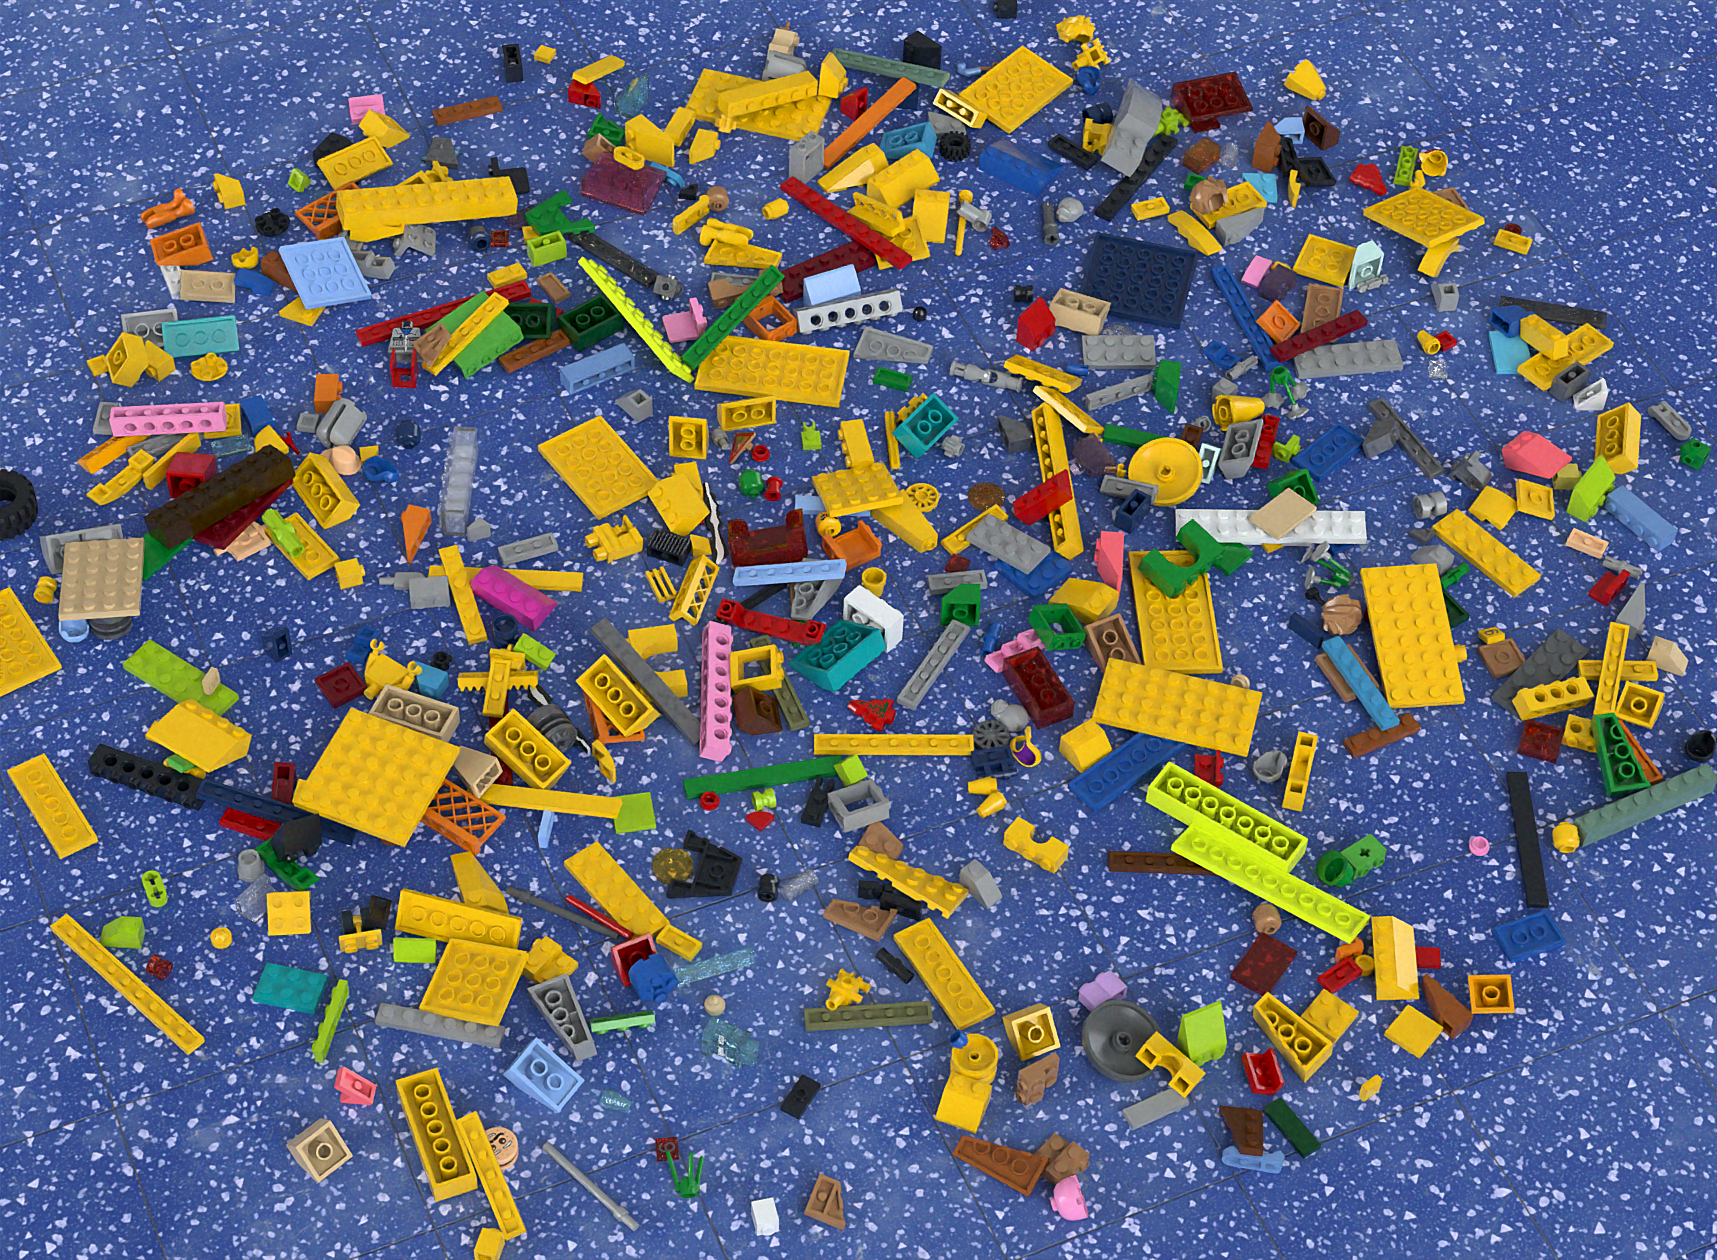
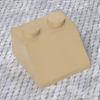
M322 1118L286 1144L296 1162L317 1183L353 1156L331 1120Z

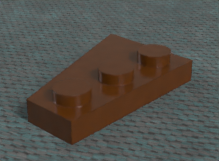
M1220 1105L1219 1114L1221 1117H1224L1225 1126L1232 1132V1139L1240 1154L1262 1157L1263 1111L1254 1108L1246 1109Z

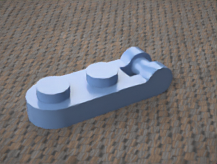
M1229 1146L1222 1153V1161L1226 1165L1275 1174L1281 1172L1285 1159L1284 1154L1280 1151H1276L1273 1154L1263 1152L1262 1157L1240 1154L1236 1146Z

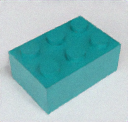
M932 393L892 434L918 460L959 418Z

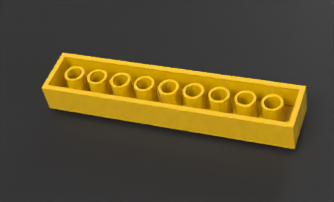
M509 176L337 191L336 209L343 230L366 229L379 225L400 226L401 223L411 225L516 215L518 198Z

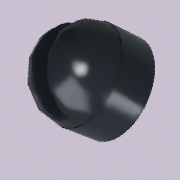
M917 306L913 311V319L918 322L925 321L927 319V310L923 306Z

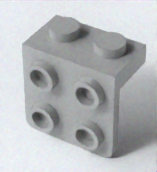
M422 224L405 225L402 234L394 235L392 245L394 247V255L401 257L409 246L433 256L435 254L436 231Z

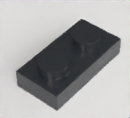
M883 891L880 901L881 910L890 911V908L897 909V915L919 921L921 918L923 903L915 899H908L895 893Z

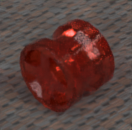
M155 954L147 963L146 972L150 975L155 974L156 978L162 981L171 973L173 963L169 960L164 961L162 956Z

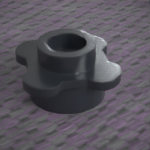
M444 651L436 652L430 666L446 671L449 669V663L453 658Z

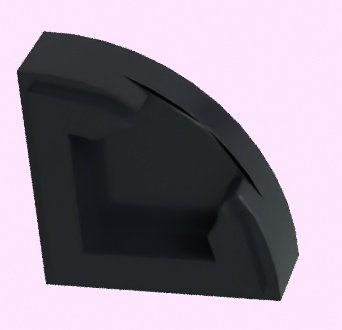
M691 184L684 190L681 189L679 199L696 201L698 184Z

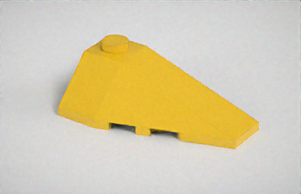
M468 851L450 855L462 902L509 914L503 893L472 852Z

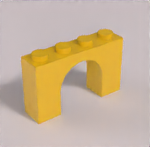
M674 624L628 630L627 642L644 661L655 654L678 651V639ZM684 669L667 672L654 671L678 698L688 697ZM634 684L639 689V691L648 699V701L652 702L650 697L641 689V687L638 684Z

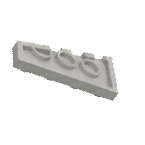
M866 326L853 353V358L928 364L933 352V346Z

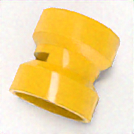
M48 576L40 577L37 583L38 588L34 592V598L41 603L47 604L52 602L58 585L57 581Z

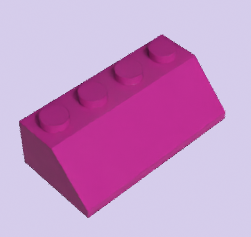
M497 565L482 568L471 581L472 592L475 596L501 612L513 615L519 623L534 632L558 605L553 599Z

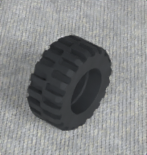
M1 469L0 501H12L10 505L0 508V541H4L6 538L10 540L15 538L16 535H22L25 529L28 530L32 526V523L37 518L38 503L33 485L26 476L21 473L18 475V472L13 470Z

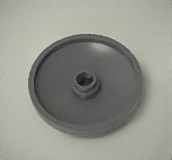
M1110 1000L1094 1008L1085 1019L1082 1027V1044L1089 1061L1100 1073L1118 1082L1132 1083L1145 1079L1158 1067L1155 1066L1151 1070L1135 1055L1156 1031L1160 1035L1162 1033L1153 1017L1140 1006L1125 1000Z

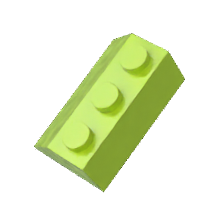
M1599 455L1573 488L1566 513L1584 522H1587L1590 517L1596 515L1599 505L1601 507L1604 505L1607 495L1613 492L1616 487L1614 485L1616 477L1602 455Z

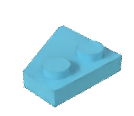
M1242 173L1243 182L1249 181L1267 202L1277 203L1275 174Z

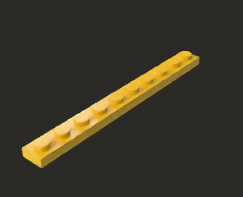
M67 913L50 925L52 932L187 1055L191 1054L205 1042L201 1034Z

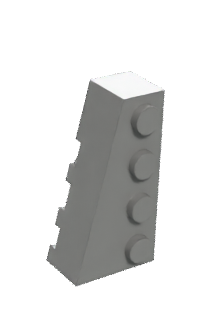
M568 974L527 988L532 1003L577 1062L597 1055L592 1036Z

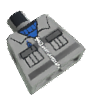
M403 321L402 328L393 329L388 349L389 361L391 360L392 348L396 350L397 362H412L413 349H416L412 343L420 338L421 335L420 329L413 328L411 321ZM417 351L418 362H424L423 358Z

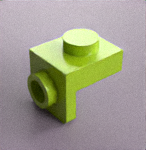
M1293 434L1286 445L1275 442L1273 444L1272 456L1288 463L1300 451V437Z

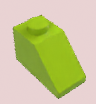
M120 916L103 926L99 943L103 947L141 949L145 936L142 917Z

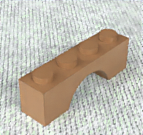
M762 269V270H760V271H759V276H758V278H759L767 269ZM725 278L708 282L713 308L723 309L731 306L752 284L743 287L734 286ZM782 281L766 297L770 295L777 296L783 293Z

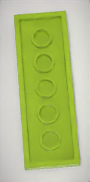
M151 639L123 663L125 670L177 703L192 699L203 707L211 709L220 717L239 700V695L221 683L218 684L212 695L205 694L202 680L206 674Z

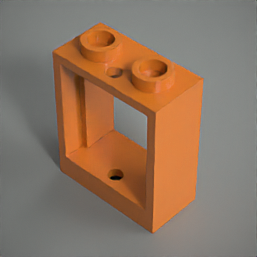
M773 295L763 299L743 320V323L762 340L780 342L797 333V319ZM773 314L783 325L768 332L758 320Z

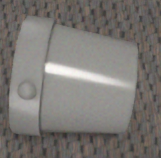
M246 849L239 854L238 878L244 882H256L264 876V861L260 859L257 851Z

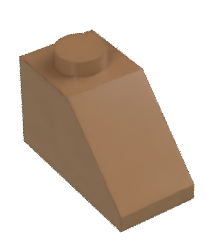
M600 133L585 142L583 155L594 164L620 166L622 164L613 157L616 146Z

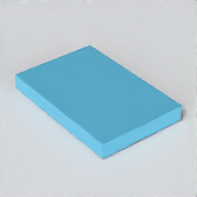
M1489 331L1488 337L1496 374H1520L1517 372L1518 366L1531 358L1527 342L1522 340L1520 335L1508 338L1500 331Z

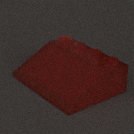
M1236 71L1173 83L1171 100L1176 110L1182 113L1189 123L1253 111V107Z

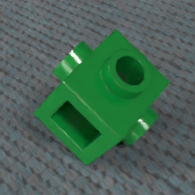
M1691 438L1688 443L1684 442L1681 446L1679 461L1699 470L1707 461L1711 447Z

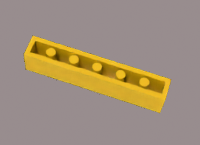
M804 71L719 93L718 108L727 118L816 96L818 81L809 71Z

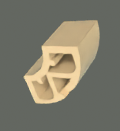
M776 28L773 40L769 44L768 53L769 50H774L793 56L795 46L798 47L800 37H798V33Z

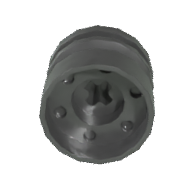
M131 616L90 619L92 633L96 637L105 640L123 637L130 632L133 626Z
M547 704L536 709L526 719L562 754L573 745L577 738V730L555 704Z

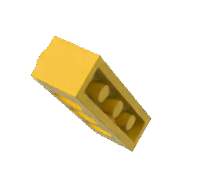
M1571 677L1566 681L1560 682V680H1557L1545 686L1540 684L1532 689L1523 688L1517 692V696L1512 702L1521 720L1524 721L1586 706L1594 698V694L1585 677Z

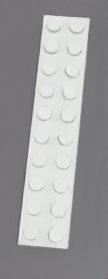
M1176 509L1175 511L1176 536L1182 526L1191 519H1194L1218 542L1323 543L1327 541L1329 544H1366L1367 541L1365 511H1316L1278 541L1250 521V516L1258 510Z

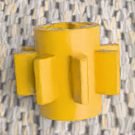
M721 114L720 118H716L715 126L719 127L718 132L731 134V130H736L737 122L733 121V117L727 118Z

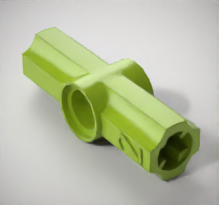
M276 509L266 510L264 515H262V520L271 531L277 545L281 544L290 557L297 558L301 556L303 551H305V547L296 536L292 524L289 521L285 522Z

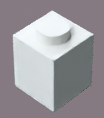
M773 1197L752 1201L751 1214L757 1236H768L778 1232L779 1218Z

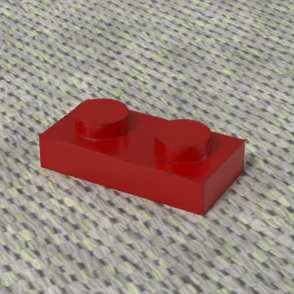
M1348 956L1319 975L1317 982L1325 990L1334 994L1361 976L1363 970Z

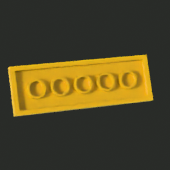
M1586 323L1567 335V356L1552 361L1540 352L1520 364L1517 372L1542 391H1545L1551 387L1553 378L1576 361L1585 366L1610 350L1614 342Z
M1458 508L1431 528L1436 531V536L1514 598L1540 580V573Z
M45 753L7 770L8 776L60 859L98 842L95 832Z
M598 841L564 861L565 868L610 919L633 932V938L648 932L654 938L659 935L667 924H670L669 920Z
M403 888L400 892L395 930L447 943L450 938L518 950L523 918Z
M930 918L894 934V941L957 1030L962 1031L995 1014L993 1005Z

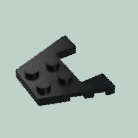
M688 830L683 849L703 854L693 883L671 879L666 897L673 899L732 896L743 858L721 846L717 847L711 844L710 840L705 837L702 839L695 835L694 831Z

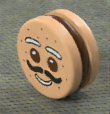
M494 1127L486 1130L501 1170L511 1167L516 1162L519 1153L515 1134L503 1127Z

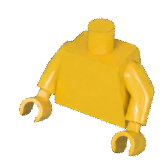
M373 639L370 643L373 652L369 654L364 672L368 687L364 691L365 696L372 700L377 695H380L386 684L408 691L415 679L414 676L422 673V667L417 666L416 662L411 661L407 668L383 653L378 655L379 652L384 650L385 645L381 641L376 648L377 639Z

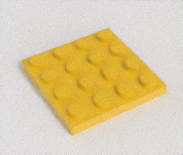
M876 462L867 467L856 466L853 469H841L832 473H820L817 476H812V484L830 518L903 503V496L884 462Z
M450 938L419 1009L449 1018L498 1027L529 957L527 951Z

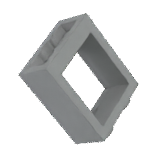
M810 131L789 149V178L793 176L806 184L824 169L825 138Z
M872 779L828 793L829 810L845 833L889 818L890 801L887 797L883 796L881 787L876 785ZM871 796L876 802L851 812L845 807V805Z

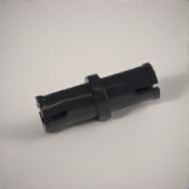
M884 947L875 955V958L882 962L891 974L897 975L905 984L914 978L915 974L906 968L899 958H895Z

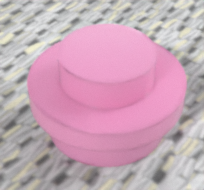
M1477 836L1470 841L1469 850L1477 856L1486 855L1489 851V843L1486 838Z

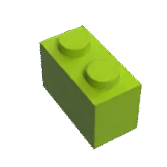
M560 231L526 240L527 256L534 267L567 257L566 241Z

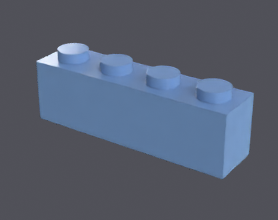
M622 343L560 368V381L570 395L634 370V355L625 343Z
M1622 485L1607 495L1604 508L1657 552H1660L1674 542L1678 530Z

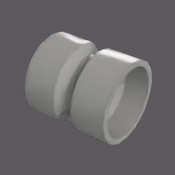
M1436 491L1428 495L1414 496L1413 509L1418 519L1430 518L1432 515L1446 514L1447 502L1443 492Z

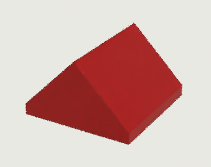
M650 932L611 947V964L624 987L631 985L628 975L630 968L638 960L643 959L645 961L650 959L649 955L657 954Z

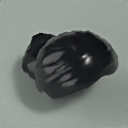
M1707 730L1696 732L1685 743V753L1688 758L1699 763L1712 759L1715 753L1717 737L1714 733Z

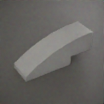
M351 251L361 274L364 276L389 279L396 268L391 257H376L373 251Z

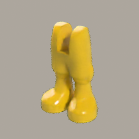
M709 218L707 225H703L701 229L700 243L703 246H709L713 239H719L727 244L744 247L747 246L748 241L753 238L754 234L752 230L746 227L724 223L716 218Z

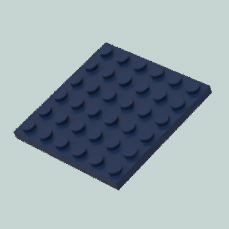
M1097 232L1079 293L1110 302L1111 306L1107 315L1180 329L1199 252Z

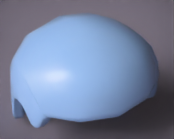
M86 619L59 621V633L67 642H80L87 637L89 624H87Z

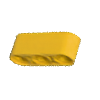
M679 106L665 128L664 133L674 140V146L680 147L696 120L697 113L695 110Z

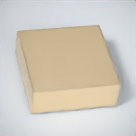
M211 667L202 680L203 690L207 695H212L220 683L217 668Z

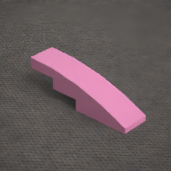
M1030 629L1019 633L1016 640L1003 644L1001 650L986 655L984 661L998 673L1026 660L1045 648L1035 630Z

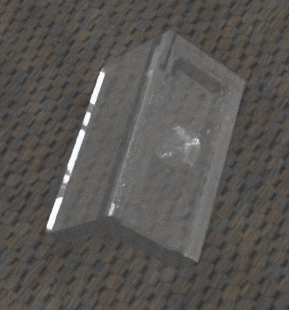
M263 873L235 899L237 912L253 924H257L268 913L267 893L278 892L272 887L269 876Z

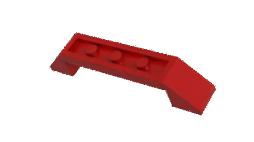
M723 598L715 615L717 618L739 629L762 635L768 634L770 637L806 646L820 643L827 626L824 623L808 620L804 624L744 609L739 602Z

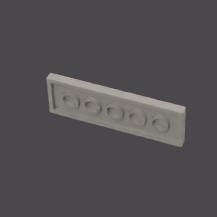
M1395 339L1324 345L1291 358L1298 379L1403 370L1404 366Z

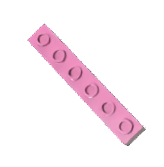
M224 402L111 407L109 421L113 436L115 437L226 431L228 418Z

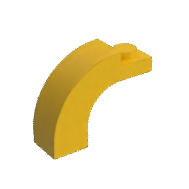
M1454 237L1449 241L1429 248L1418 270L1431 277H1438L1448 256L1452 252L1459 251L1461 245L1458 242L1460 239Z

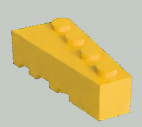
M1269 992L1254 1005V1020L1303 1083H1305L1332 1055L1333 1043Z

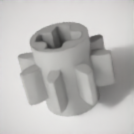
M956 435L947 436L942 443V449L945 450L944 455L950 458H954L955 455L959 457L965 447L961 443L963 439Z

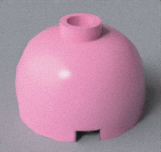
M1076 1175L1059 1181L1053 1190L1054 1198L1050 1199L1054 1212L1058 1211L1061 1217L1070 1221L1081 1220L1089 1216L1084 1195L1082 1196L1081 1186Z

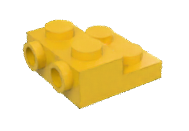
M545 936L542 940L538 938L533 943L532 950L528 953L529 957L521 974L537 985L564 974H568L569 977L578 968V962L564 953L562 946L548 936Z

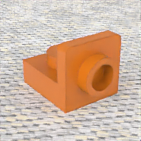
M1356 937L1351 944H1343L1338 947L1335 955L1336 963L1338 964L1348 956L1355 961L1357 956L1362 955L1364 950L1363 941Z

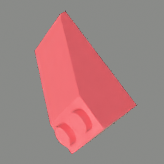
M1523 431L1502 448L1505 468L1548 479L1572 461L1570 455L1541 435L1530 431Z
M1101 531L1100 539H1096V550L1098 551L1094 553V562H1097V571L1104 583L1119 591L1120 596L1123 573L1124 533Z

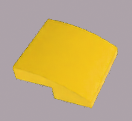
M1485 486L1468 510L1481 522L1487 519L1498 530H1502L1518 508L1517 501L1493 487Z

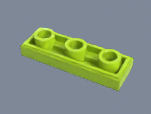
M1411 146L1401 147L1393 184L1410 187L1418 149Z

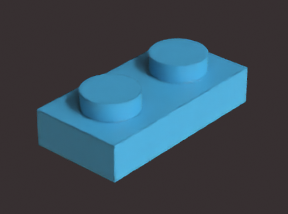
M654 161L649 166L656 178L660 180L662 178L665 179L669 185L682 188L685 184L681 175Z

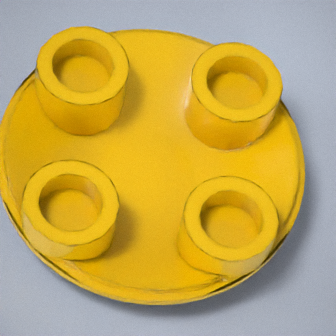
M212 352L207 353L205 357L190 364L192 375L201 381L217 380L223 377L228 370L227 362Z

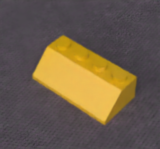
M915 149L868 179L867 196L898 209L915 198L916 189L927 190L940 182V178L930 158L920 150Z
M1629 402L1598 415L1594 462L1599 455H1602L1612 472L1621 475L1638 468L1641 415Z
M310 452L295 471L296 476L293 477L294 483L292 486L321 527L328 529L350 519L359 508L360 503L325 456Z
M605 654L576 680L580 687L625 737L647 728L661 715L613 660Z
M514 708L485 734L484 744L531 788L550 790L572 763Z
M1393 916L1371 917L1377 1001L1419 999L1413 926Z

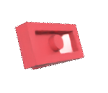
M344 1066L339 1068L334 1088L341 1091L340 1102L361 1105L373 1104L376 1085Z

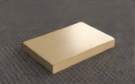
M181 270L180 300L235 303L234 278L236 273Z
M1287 488L1251 515L1250 521L1278 541L1314 514L1317 507L1290 488Z

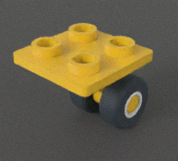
M369 907L360 908V915L352 916L351 910L341 912L344 935L339 936L341 952L354 953L361 948L373 950L382 945L381 929L374 930L373 927L365 925L367 914L371 913Z

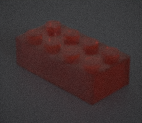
M1039 646L1003 659L1002 674L1038 730L1073 717L1075 702Z

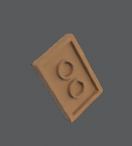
M1347 644L1346 646L1349 648L1351 653L1354 655V657L1359 662L1361 667L1364 669L1366 674L1369 676L1371 681L1374 683L1376 688L1379 689V684L1377 683L1375 678L1369 672V670L1361 661V659L1356 654L1351 645ZM1326 652L1317 655L1315 662L1342 700L1346 703L1358 698Z

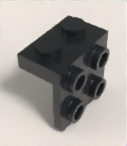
M490 158L491 165H488L489 176L492 175L490 178L509 176L516 194L530 192L526 168L500 170L498 158Z

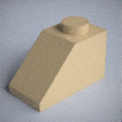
M1655 636L1646 661H1656L1657 668L1683 677L1689 660L1675 642Z

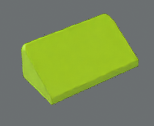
M393 938L394 962H436V939Z

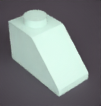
M1202 443L1199 456L1203 465L1202 482L1210 484L1218 466L1222 448L1207 443Z

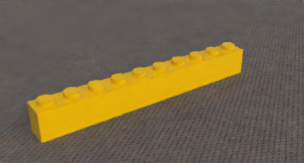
M1044 402L1031 411L1043 482L1064 469H1067L1069 473L1073 499L1049 513V520L1055 551L1071 560L1084 551L1060 413Z

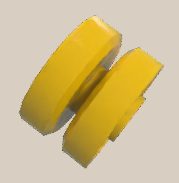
M967 1034L968 1043L966 1046H963L962 1049L952 1048L950 1074L953 1071L990 1084L994 1081L997 1073L998 1049L995 1043L984 1035Z

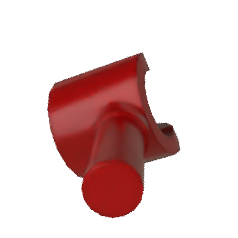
M286 432L287 437L280 435L284 443L299 455L300 451L294 445L291 433Z

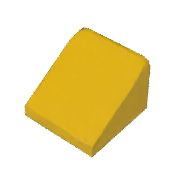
M689 535L693 557L702 554H712L708 538Z

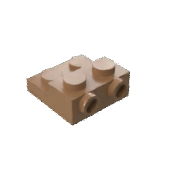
M1056 1052L1019 1071L1015 1095L1021 1104L1023 1103L1027 1106L1031 1103L1039 1102L1043 1098L1045 1087H1051L1057 1081L1060 1058Z
M1056 1133L1035 1153V1155L1050 1158L1041 1176L1054 1186L1067 1177L1077 1175L1080 1171L1084 1172L1090 1164V1153L1074 1141L1068 1143Z

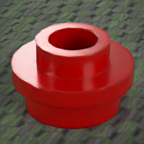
M757 445L752 450L751 456L757 462H764L769 459L770 451L765 445Z
M708 791L700 797L699 803L702 809L712 811L718 808L720 799L716 793Z

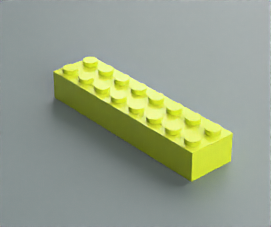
M1170 761L1148 787L1147 803L1188 826L1193 823L1289 874L1305 854L1308 838Z

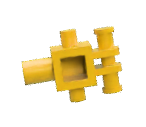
M1099 38L1091 41L1094 45L1091 48L1088 47L1087 43L1081 45L1083 52L1078 54V59L1072 62L1074 70L1077 71L1080 67L1088 66L1100 69L1097 63L1102 61L1103 65L1111 62L1106 55L1108 54L1107 51L1104 52V45H1101Z
M842 968L837 975V979L833 980L830 978L826 986L831 988L829 998L826 1000V1006L830 1010H835L839 1005L850 1006L854 1001L859 1004L863 999V996L858 994L859 989L867 994L872 985L864 982L860 976L855 978L856 974L853 972L848 973Z

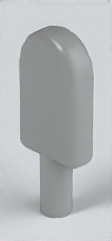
M396 572L394 577H380L379 584L394 585L395 590H409V579L426 577L419 572Z

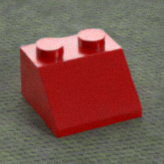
M1039 297L1018 317L1016 342L1032 351L1041 347L1049 336H1053L1056 331V319L1043 298Z

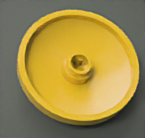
M1159 438L1146 443L1136 451L1129 464L1128 477L1129 480L1159 486L1154 506L1168 507L1186 501L1197 491L1203 478V465L1198 452L1189 443L1177 438Z

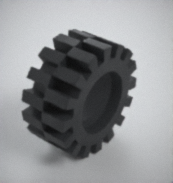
M950 131V134L945 133V136L942 135L940 139L941 156H944L946 160L949 158V161L954 159L955 162H958V159L960 161H963V158L967 159L970 155L971 140L967 134L964 136L963 132L958 134L959 131H956V133Z

